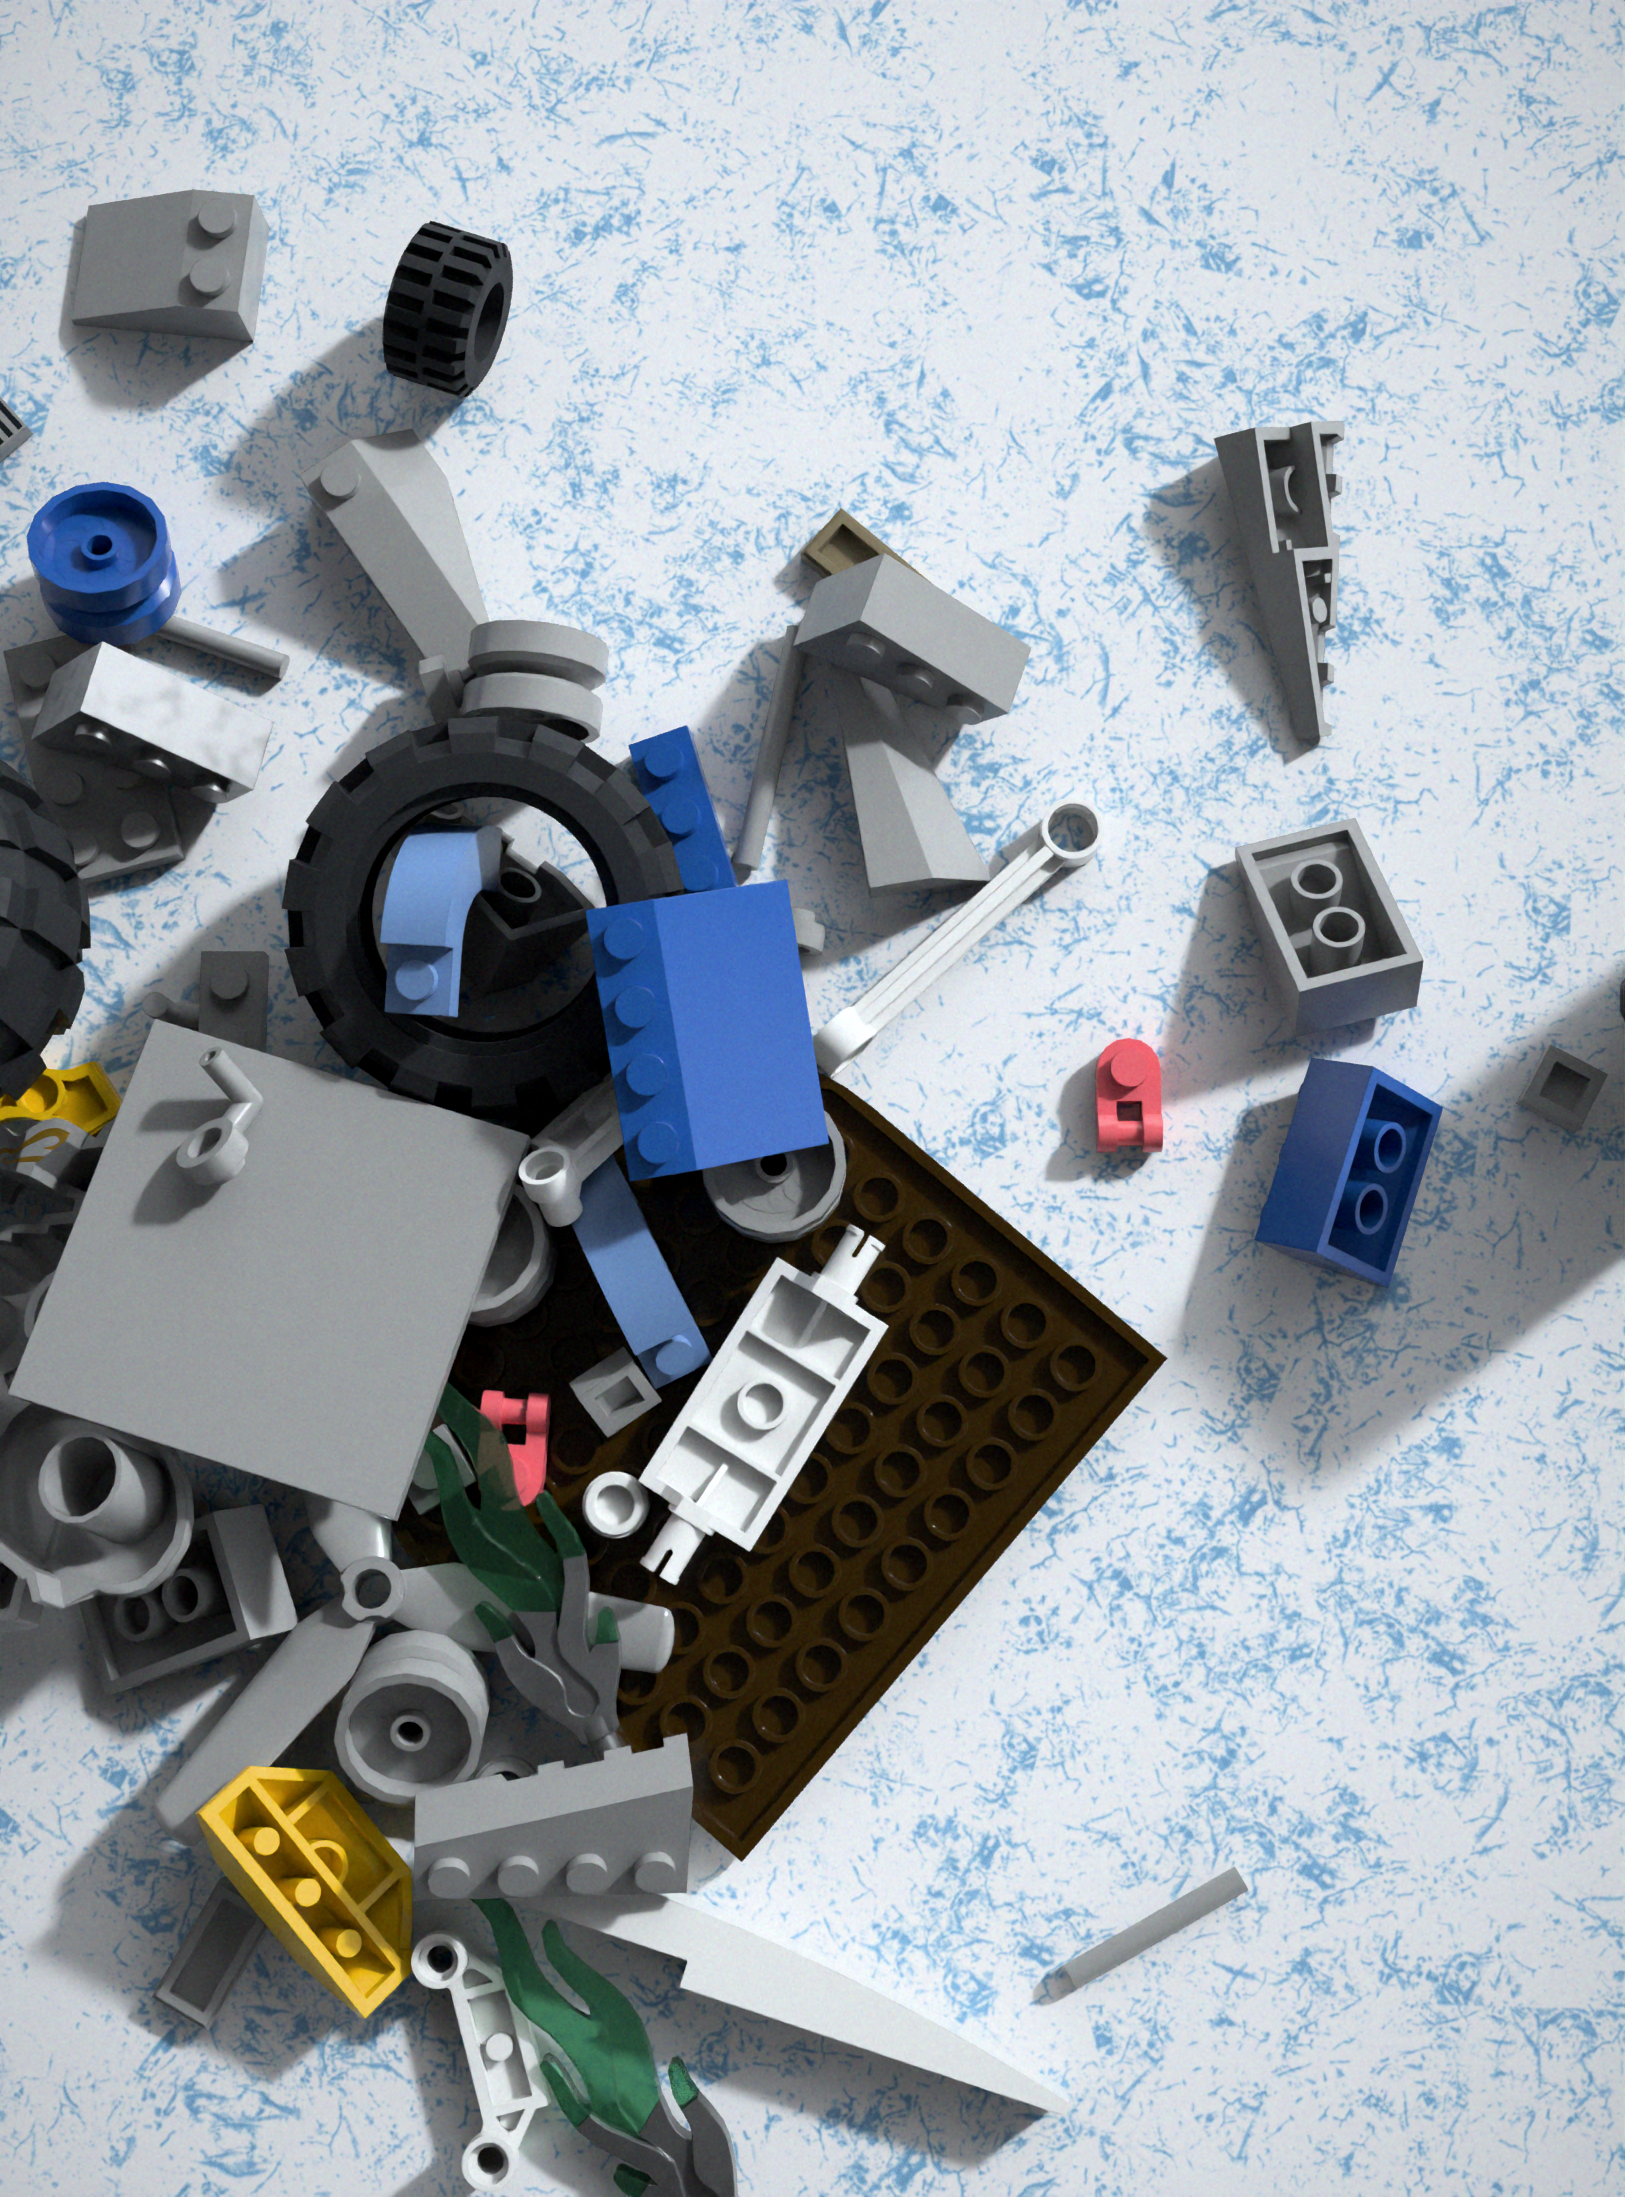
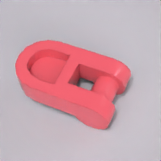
M1131 1038L1116 1040L1104 1049L1097 1060L1095 1069L1097 1152H1117L1118 1146H1141V1152H1162L1161 1068L1158 1056L1149 1045L1141 1040ZM1117 1104H1140V1121H1118Z
M484 1390L480 1410L481 1432L477 1479L479 1490L484 1499L496 1508L507 1511L523 1509L535 1502L542 1493L546 1478L551 1411L550 1394L530 1393L528 1399L506 1398L504 1391ZM504 1424L526 1425V1444H503Z

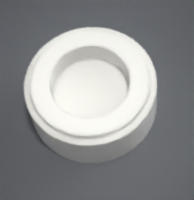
M608 1472L598 1476L587 1487L582 1502L583 1514L588 1525L598 1534L609 1538H621L636 1532L647 1519L650 1507L649 1496L644 1485L638 1482L636 1477L624 1472Z

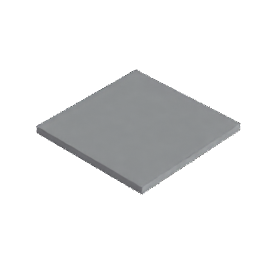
M154 1019L8 1395L398 1521L518 1181L519 1166L526 1158L531 1138L529 1135ZM220 1046L262 1095L263 1107L243 1133L248 1140L249 1147L242 1170L233 1179L224 1184L199 1186L177 1164L176 1157L179 1148L191 1133L203 1124L221 1118L232 1104L231 1100L199 1065V1060L206 1051Z

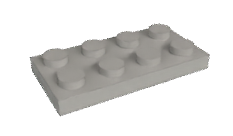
M66 634L5 650L3 653L36 793L51 810L74 847V858L78 876L85 885L184 860L185 855L167 783L31 740L52 673L95 646L80 643ZM134 643L114 646L137 657Z

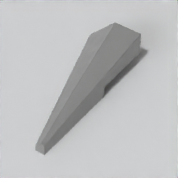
M1343 421L1307 422L1292 427H1254L1214 438L1299 741L1332 735V725L1325 722L1322 703L1323 687L1334 683V665L1324 663L1326 631L1336 628L1340 535L1334 533L1332 528L1331 498L1342 494L1343 477L1332 473L1334 444L1344 440L1345 430Z
M830 663L869 897L877 898L931 889V894L988 884L991 880L985 864L890 689Z

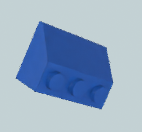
M1311 1058L1304 1082L1301 1084L1298 1092V1101L1286 1140L1279 1153V1162L1269 1195L1260 1214V1224L1255 1240L1293 1259L1376 1286L1389 1288L1443 1107L1374 1066Z

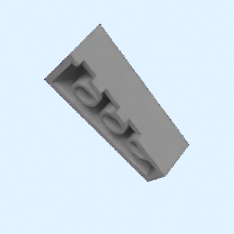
M687 1733L663 1738L664 1747L633 1754L631 1745L604 1751V1760L566 1769L563 1760L538 1765V1771L531 1776L507 1781L502 1774L415 1792L414 1901L687 1893L693 1800V1779Z

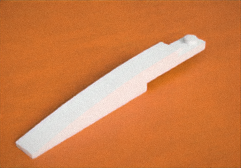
M685 1893L501 1898L686 1960L687 1964L679 1986L680 1988L1065 2117L1067 2115L1070 2102L1065 2088L977 2034L905 1994L836 1959L760 1924Z

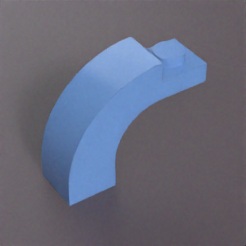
M425 822L416 826L405 839L390 876L381 924L380 943L389 945L385 998L386 1013L458 1017L462 941L466 918L470 905L478 892L498 893L501 828L492 825Z
M612 1153L582 1182L579 1198L583 1211L580 1217L571 1224L633 1353L639 1358L654 1389H657L712 1362L713 1358L659 1251L637 1199Z

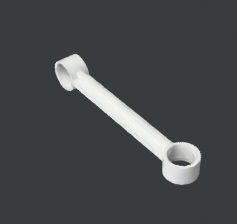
M1075 797L1061 799L1051 805L1043 817L1038 838L852 1007L845 1008L831 1019L812 1038L816 1063L828 1076L832 1078L850 1065L873 1042L879 1032L1061 867L1075 868L1088 863L1096 855L1104 837L1105 825L1099 810L1090 802ZM1070 813L1079 815L1087 820L1093 832L1091 846L1079 852H1066L1058 848L1052 842L1048 833L1049 826L1055 817Z

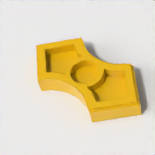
M96 1061L65 1070L46 1068L37 1081L17 1102L7 1093L0 1098V1125L14 1121L41 1122L51 1118H59L71 1122L96 1138L101 1129L116 1118L122 1099L102 1065Z

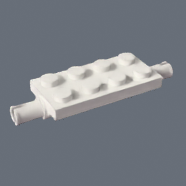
M848 1225L845 1235L820 1274L813 1272L809 1276L780 1258H776L639 1478L638 1482L670 1502L668 1509L672 1514L646 1556H643L640 1561L643 1566L655 1572L669 1550H672L673 1555L660 1574V1577L674 1585L680 1580L679 1576L705 1534L713 1536L716 1531L749 1552L752 1550L889 1326L857 1306L858 1298L854 1296L860 1283L878 1254L885 1248V1245L870 1235L858 1256L852 1257V1254L864 1237V1231L854 1225Z

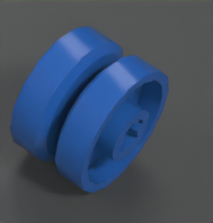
M109 482L77 485L52 497L35 514L27 533L29 559L35 577L40 584V593L46 611L60 631L80 643L97 645L102 641L112 646L132 644L157 632L175 613L182 593L179 571L174 552L171 549L170 535L165 516L150 497L131 486Z

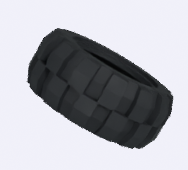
M498 716L448 719V722L415 731L407 730L366 752L365 759L339 782L333 781L305 821L309 826L295 859H289L282 909H286L288 914L290 948L284 949L298 997H306L324 1029L319 1034L352 1070L358 1066L388 1087L387 1091L446 1110L470 1113L472 1118L475 1119L522 1116L523 1111L559 1102L562 1105L604 1082V1077L612 1070L595 971L580 993L560 1011L541 1022L513 1031L478 1032L449 1025L433 1016L386 1013L387 969L383 964L374 937L372 921L374 891L379 873L390 851L401 836L420 819L454 802L481 797H500L522 802L539 809L563 825L579 841L596 868L603 887L606 907L683 895L684 886L672 843L655 815L651 804L619 768H616L587 747L585 743L540 724L534 725L506 720Z

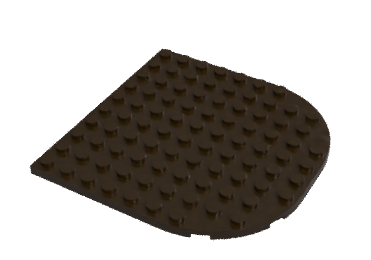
M818 1072L824 1111L830 1115L843 1138L846 1179L839 1205L820 1228L799 1240L766 1243L742 1236L720 1218L708 1197L704 1186L702 1169L630 1181L624 1143L613 1153L637 1199L659 1251L713 1359L777 1257L809 1276L813 1272L820 1274L845 1235L849 1224L864 1231V1237L855 1249L852 1257L858 1256L870 1235L885 1245V1248L878 1254L860 1283L854 1296L858 1298L857 1306L889 1327L752 1550L749 1552L716 1531L713 1536L705 1534L679 1576L680 1580L674 1585L660 1577V1574L673 1555L672 1550H669L655 1572L643 1566L640 1561L643 1556H646L672 1512L668 1509L670 1502L645 1485L644 1487L650 1502L649 1513L644 1524L636 1532L621 1538H609L598 1534L588 1525L583 1514L582 1502L589 1484L598 1476L608 1472L628 1473L639 1480L712 1362L655 1389L662 1401L607 1438L579 1401L569 1383L623 1346L649 1381L650 1379L639 1358L633 1353L588 1262L572 1224L562 1227L552 1226L559 1258L553 1284L537 1307L514 1322L491 1327L466 1325L429 1430L431 1432L440 1425L446 1424L477 1475L481 1432L480 1410L484 1390L504 1391L506 1398L528 1399L530 1393L550 1394L551 1411L546 1478L542 1493L535 1502L527 1507L507 1511L496 1508L486 1501L479 1490L478 1482L424 1515H419L407 1494L398 1521L392 1520V1526L397 1533L395 1535L417 1568L455 1562L565 1586L563 1560L567 1556L586 1553L590 1575V1592L660 1606L670 1610L674 1619L675 1631L671 1655L666 1666L657 1673L621 1669L616 1698V1714L620 1725L615 1733L622 1747L631 1745L633 1754L664 1747L663 1738L687 1733L693 1779L691 1817L741 1862L744 1861L1168 1359L871 1105L845 1086ZM580 1095L562 1105L559 1102L538 1107L514 1131L529 1135L531 1140L534 1139ZM531 1145L529 1146L526 1157L533 1152ZM777 1156L773 1163L762 1161L761 1168L767 1175L778 1176L785 1171L786 1160L782 1156ZM519 1176L517 1184L524 1188ZM504 1424L503 1444L525 1445L526 1425Z

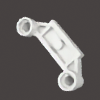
M612 1071L604 1077V1082L582 1093L531 1140L530 1145L533 1152L519 1166V1176L528 1197L539 1204L545 1221L551 1226H566L580 1217L583 1211L579 1198L582 1182L623 1144Z
M436 1930L427 1934L416 1945L411 1958V1966L415 1977L424 1986L431 1989L448 1988L451 1991L483 2120L481 2132L470 2141L463 2154L462 2172L468 2184L474 2189L481 2192H495L504 2188L512 2179L519 2162L518 2149L534 2112L538 2108L548 2106L551 2097L518 1968L504 1971L466 1943L459 1933L452 1930ZM441 1945L449 1948L453 1954V1963L444 1964L440 1962L435 1955V1946ZM484 2148H497L502 2153L504 2160L501 2162L491 2161L485 2155Z

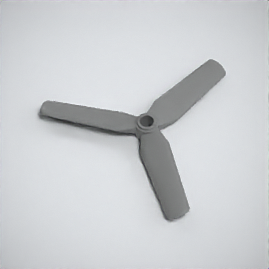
M299 1490L313 1538L342 1574L339 1596L296 1624L153 1803L152 1810L157 1823L176 1842L191 1847L197 1845L205 1836L195 1813L246 1766L270 1767L354 1676L377 1627L386 1626L397 1621L411 1630H424L447 1635L470 1650L497 1653L494 1643L498 1639L516 1632L522 1643L535 1654V1643L531 1634L514 1612L516 1609L559 1608L560 1617L564 1586L455 1562L400 1570L392 1562L391 1519ZM376 1575L388 1577L391 1591L387 1601L377 1608H364L359 1598L360 1588L363 1583ZM589 1591L587 1632L592 1648L598 1640L621 1639V1669L651 1673L660 1672L668 1662L674 1643L675 1629L671 1611L660 1606Z

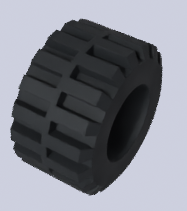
M430 221L420 227L399 260L386 301L382 344L384 362L390 374L461 398L468 397L476 390L487 375L496 357L506 328L511 305L513 269L511 254L505 243L435 221Z

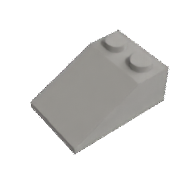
M192 189L88 206L71 319L74 325L254 342L270 230L255 196Z
M1356 818L1235 847V858L1272 986L1295 1038L1417 1006L1424 960Z
M263 1503L214 1511L194 1519L192 1538L188 1550L173 1576L154 1590L137 1597L97 1595L79 1602L105 1697L261 1644L291 1632L296 1624L299 1623Z

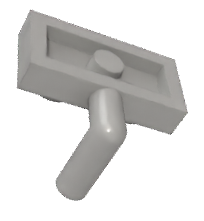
M201 951L199 1003H174L159 992H151L143 999V1011L153 1019L183 1028H198L199 1033L266 1053L269 955L264 951Z

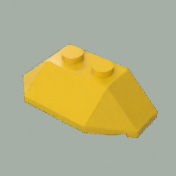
M246 1766L195 1813L214 1861L296 1963L360 2018L366 2019L413 1971L411 1966L413 1949H410L413 1922L412 1871L333 1771Z

